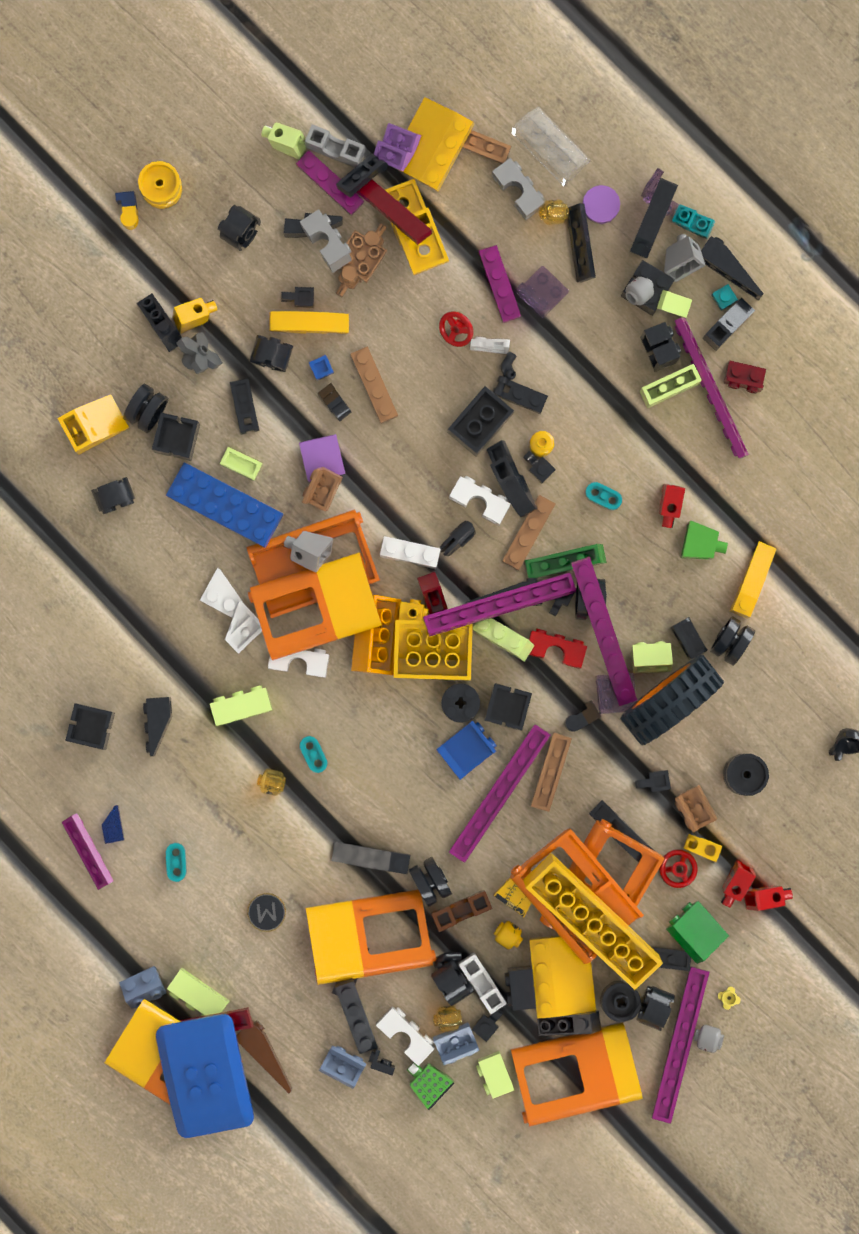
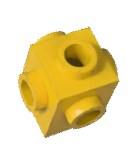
M410 599V603L401 602L399 620L424 621L423 617L428 615V609H426L425 604H421L422 600ZM413 610H416L415 616L412 615Z

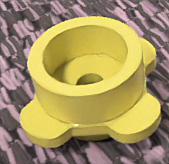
M728 987L726 991L718 993V999L722 1001L723 1008L726 1010L740 1003V997L736 995L735 988Z

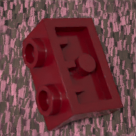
M729 360L724 384H728V387L732 389H739L740 387L747 389L746 391L749 393L757 394L764 388L763 383L766 369Z

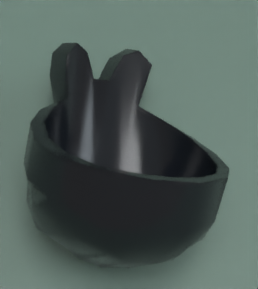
M852 728L840 730L835 744L829 750V756H834L835 761L842 760L843 754L859 753L858 730Z

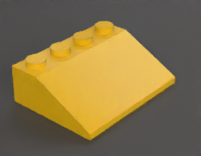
M424 97L407 129L421 135L413 157L404 171L401 172L439 192L475 125L474 122Z
M395 620L394 678L471 680L473 624L429 637L424 621Z
M560 936L530 938L537 1019L596 1011L591 962L583 964Z

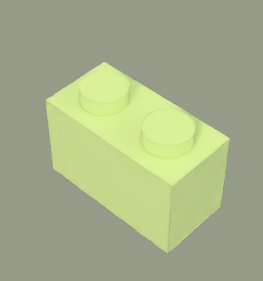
M659 641L654 644L639 642L632 645L633 673L671 672L673 666L671 643Z
M500 1051L478 1059L479 1065L476 1068L479 1076H484L486 1083L483 1086L487 1095L491 1094L492 1099L514 1091Z

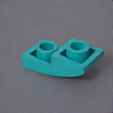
M679 204L672 219V222L705 239H708L715 224V220L698 214L696 210Z

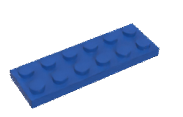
M185 462L166 494L172 500L266 548L284 515L280 511Z

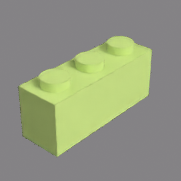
M692 364L642 387L639 392L648 409L699 385L702 380L695 365Z
M492 618L476 622L473 626V630L478 635L524 662L535 646L525 637Z
M262 686L250 688L251 692L244 694L243 691L232 693V697L225 699L224 696L213 699L214 703H210L215 725L220 726L273 711L267 688L262 689Z
M183 968L179 970L167 988L170 991V996L176 1000L181 998L186 1002V1007L192 1011L198 1010L202 1013L201 1016L223 1012L230 1001Z

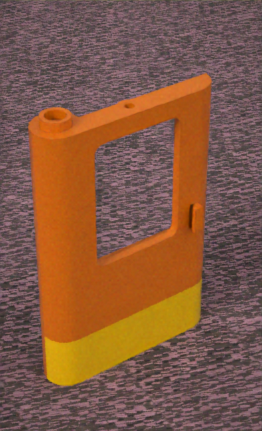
M623 1022L601 1027L600 1031L593 1034L568 1035L511 1049L525 1107L522 1116L524 1124L528 1123L529 1127L643 1099ZM575 1055L584 1092L541 1104H532L524 1067Z

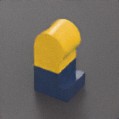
M135 192L115 193L117 204L122 205V214L120 216L122 225L128 230L135 229L139 223Z

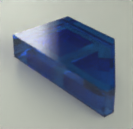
M119 805L113 807L102 823L105 844L125 840Z

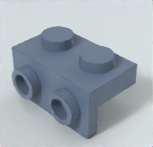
M155 966L119 982L125 1001L131 1009L138 1008L144 999L147 1001L156 1000L167 993Z
M469 1023L432 1037L443 1065L452 1064L461 1058L471 1056L479 1051Z
M332 1046L319 1071L354 1089L366 1063L359 1056H351L346 1053V1050L342 1047Z

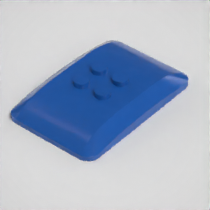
M218 1014L160 1026L156 1032V1041L178 1134L184 1138H191L250 1126L254 1120V1113L232 1018L227 1014Z

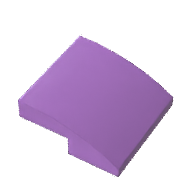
M388 123L383 141L378 140L374 155L379 160L387 162L389 166L404 171L417 149L421 135Z
M336 434L299 442L308 482H311L310 476L312 472L320 467H325L338 475L345 474Z

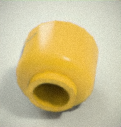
M539 431L533 434L529 442L531 452L538 457L548 456L554 448L553 436L546 431Z
M511 921L501 922L493 933L495 941L507 950L512 949L513 946L517 948L523 940L521 937L522 929Z

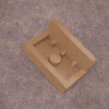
M325 467L315 469L310 476V485L303 492L302 496L304 498L302 503H310L325 512L328 511L343 477Z
M700 785L675 798L676 807L683 813L685 824L692 832L717 820Z

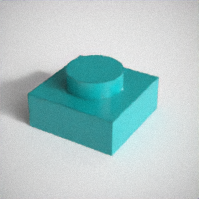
M729 284L711 294L721 311L738 301Z

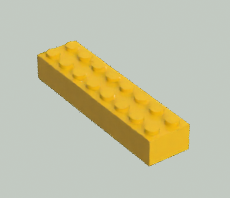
M552 853L523 879L526 889L634 990L663 964L659 954Z

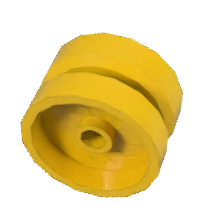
M163 161L151 162L140 172L138 178L139 189L145 201L152 207L159 209L169 208L175 205L181 198L183 191L181 179L176 169L169 163Z

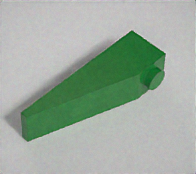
M594 544L525 560L528 578H539L573 571L571 563L590 557L593 566L605 564L607 561L603 544Z

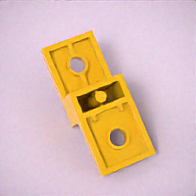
M415 179L385 189L398 202L401 199L408 200L409 205L406 208L432 230V235L417 245L391 223L400 246L402 245L413 276L448 263L447 253L430 210L424 204ZM427 246L430 252L427 255H422L419 252V248Z

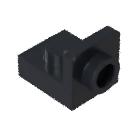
M376 1048L375 1052H371L368 1060L371 1063L370 1068L393 1076L395 1066L392 1065L393 1062L384 1058L381 1061L377 1060L380 1048Z

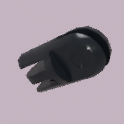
M464 521L458 525L441 544L440 552H444V556H450L458 548H463L476 534L473 524L469 521Z

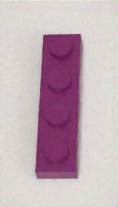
M308 150L296 163L299 169L350 216L364 203V200L356 193L350 198L338 190L336 183L341 179L311 151Z
M497 245L480 250L479 255L502 322L505 323L520 318L521 314Z
M76 813L62 821L97 889L99 890L112 883L111 874L78 814Z

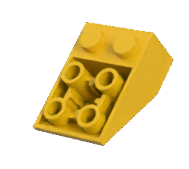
M111 394L78 407L57 418L78 455L129 428Z

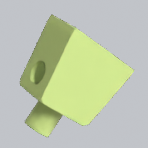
M277 122L274 123L273 128L264 126L261 135L268 139L274 149L298 160L303 157L306 150V138L302 131Z

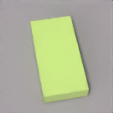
M662 290L657 309L687 318L692 299Z
M227 447L220 465L255 481L262 463Z

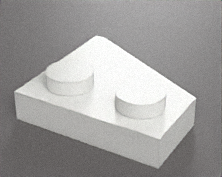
M475 337V339H471L470 350L508 354L510 340Z
M217 568L200 601L233 618L238 602L241 600L219 568Z
M241 600L238 602L225 638L238 654L262 632L259 619Z

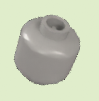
M644 277L635 278L626 286L625 295L627 300L633 305H643L654 295L652 281Z
M703 1025L701 1030L697 1029L694 1041H697V1047L710 1053L721 1050L724 1040L721 1030L709 1025Z

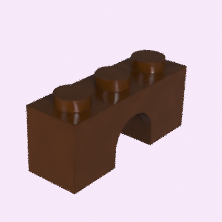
M482 890L431 912L438 931L441 932L465 919L478 916L493 908L485 890Z

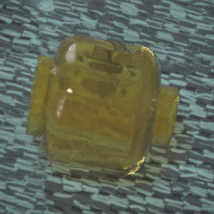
M560 199L547 200L539 209V216L547 225L562 224L569 214L567 204H564Z
M265 769L263 775L259 774L257 785L260 786V791L263 794L277 796L280 792L284 791L286 777H283L281 771Z
M456 1006L439 1007L436 1014L433 1015L434 1026H438L441 1032L457 1030L459 1025H462L460 1009L457 1010Z

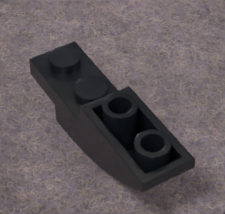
M501 440L487 448L486 450L492 461L490 465L492 471L517 514L522 518L536 510L537 506L524 476L519 474L506 442Z
M603 800L589 813L593 819L608 821L612 824V828L654 850ZM613 838L637 862L640 861L642 857L640 852Z

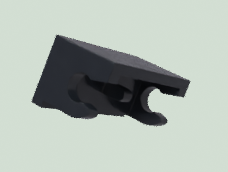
M690 617L670 627L688 660H692L708 650L691 622Z

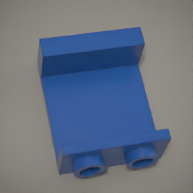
M470 722L436 749L460 780L496 752L495 747L497 745L491 737L486 738L483 732L485 730L479 722Z

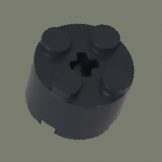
M233 205L229 210L227 218L218 225L220 238L239 251H242L241 247L247 248L258 232L255 228L257 225L260 226L261 220L245 208Z
M257 335L250 362L264 368L265 366L269 367L271 370L286 372L294 346L287 343L280 344L281 340L270 337L267 340V337Z
M127 477L91 490L99 512L102 511L103 514L117 510L115 506L118 505L122 508L134 504L133 499H135Z
M467 684L452 685L443 694L441 700L442 711L448 719L454 722H467L475 717L479 711V695L474 688ZM459 698L466 702L462 709L455 705V701H458Z
M454 959L431 974L436 986L443 993L444 998L451 1007L474 992L471 984L467 982L464 972L458 967Z
M613 981L603 989L600 996V1004L605 1014L611 1020L626 1022L635 1018L639 1013L641 999L638 991L634 990L627 982ZM623 997L625 1003L618 1005L616 1000Z
M647 986L644 993L645 999L641 1003L636 1020L641 1024L662 1031L672 1009L669 1003H674L675 995L654 986Z

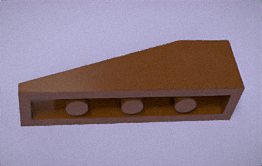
M252 1020L254 1026L250 1029L241 1030L236 1035L237 1041L289 1094L293 1088L266 1033L263 1031L265 1028L258 1020L255 1022Z

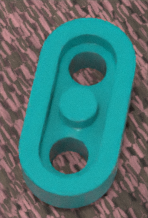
M593 482L586 488L585 494L587 499L608 510H616L622 504L621 494L603 484ZM593 489L598 491L597 496L592 495L591 491ZM609 498H614L615 504H610Z
M312 736L304 737L300 742V750L310 770L315 773L323 772L327 768L328 761L318 740ZM308 742L313 743L311 750L306 748ZM315 760H321L322 765L316 767L314 764Z
M172 843L166 849L167 876L174 882L183 880L187 874L186 850L180 843ZM174 849L179 850L180 853L178 856L173 855ZM175 868L180 869V875L174 874Z

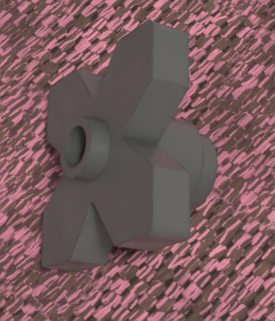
M203 332L195 334L191 339L188 336L183 337L177 342L178 347L184 353L182 358L183 365L187 369H193L196 374L203 373L208 367L211 369L218 368L223 362L218 354L208 349L209 341Z

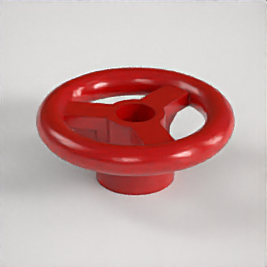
M451 311L441 317L439 330L447 343L455 347H463L471 342L473 326L465 315L460 312ZM446 320L451 326V334L449 336L445 331ZM462 333L468 334L465 340L455 341L457 335Z
M677 849L664 855V861L659 868V872L667 885L674 888H684L695 880L698 866L695 858L689 852ZM681 855L678 862H675L672 866L665 867L671 857ZM686 859L690 861L692 866V872L689 878L686 875L688 871L687 865L685 864ZM678 865L682 867V871L679 873L676 872ZM672 872L675 876L681 877L683 882L670 880L666 873Z

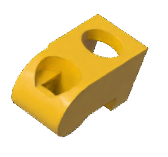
M688 834L683 848L717 862L722 846Z

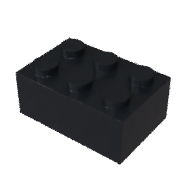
M484 386L448 428L447 433L477 457L510 419L514 410Z

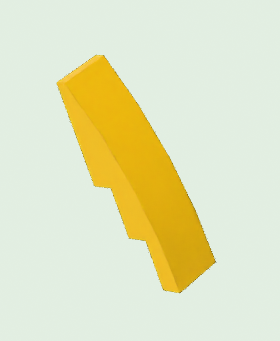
M269 312V331L300 334L349 333V314Z

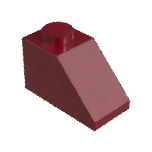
M432 572L418 577L417 580L429 615L447 610L448 607L436 573Z

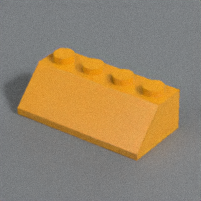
M373 595L382 626L355 634L351 671L394 675L395 620H399L402 599Z

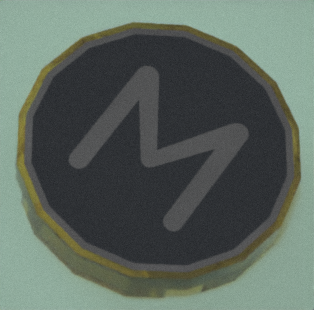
M263 893L251 900L247 915L249 922L254 928L270 932L282 925L286 917V908L284 902L275 894Z

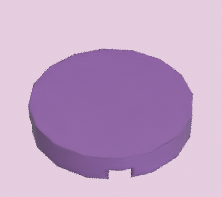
M595 186L588 190L583 198L586 217L598 224L612 221L619 212V196L615 190L608 186Z

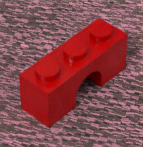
M536 628V631H531L529 641L535 645L529 655L543 659L547 649L556 646L563 652L562 664L577 669L582 668L587 646L583 645L584 641L573 639L571 642L565 640L566 636L560 634L550 636L547 635V631Z

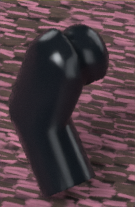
M510 351L501 363L500 368L503 377L512 380L516 377L512 364L517 356Z
M445 952L436 956V961H434L435 969H439L444 965V962H449L452 959L461 961V952Z

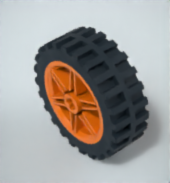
M699 655L681 666L643 695L622 714L620 719L639 744L642 746L660 737L663 733H666L699 708L722 687L724 680L706 657Z

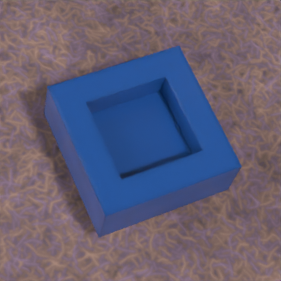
M326 355L309 362L317 381L334 373Z

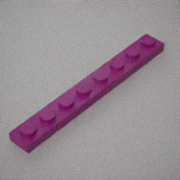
M681 317L675 320V330L679 336H682L684 340L683 347L686 353H690L693 359L691 364L695 365L696 370L700 374L701 386L707 389L709 403L711 405L714 404L716 412H714L715 416L724 426L723 433L726 439H730L732 443V453L735 457L738 456L739 459L748 456L749 453L686 318Z
M587 557L572 562L571 564L618 704L622 706L637 701V696L591 559Z
M567 573L424 616L423 620L430 637L576 593V587L571 574Z
M534 724L449 853L462 862H466L550 737L549 733Z
M690 966L652 1119L670 1124L672 1122L709 971Z

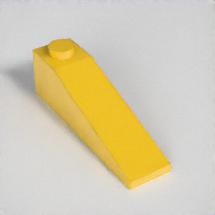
M760 541L758 542L730 612L746 619L751 617L776 548Z

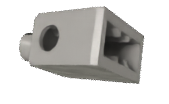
M681 234L677 236V242L666 249L664 273L675 279V282L705 266L700 246L687 235Z
M303 531L297 539L287 536L284 547L291 549L290 558L292 561L313 572H317L331 554L333 538Z

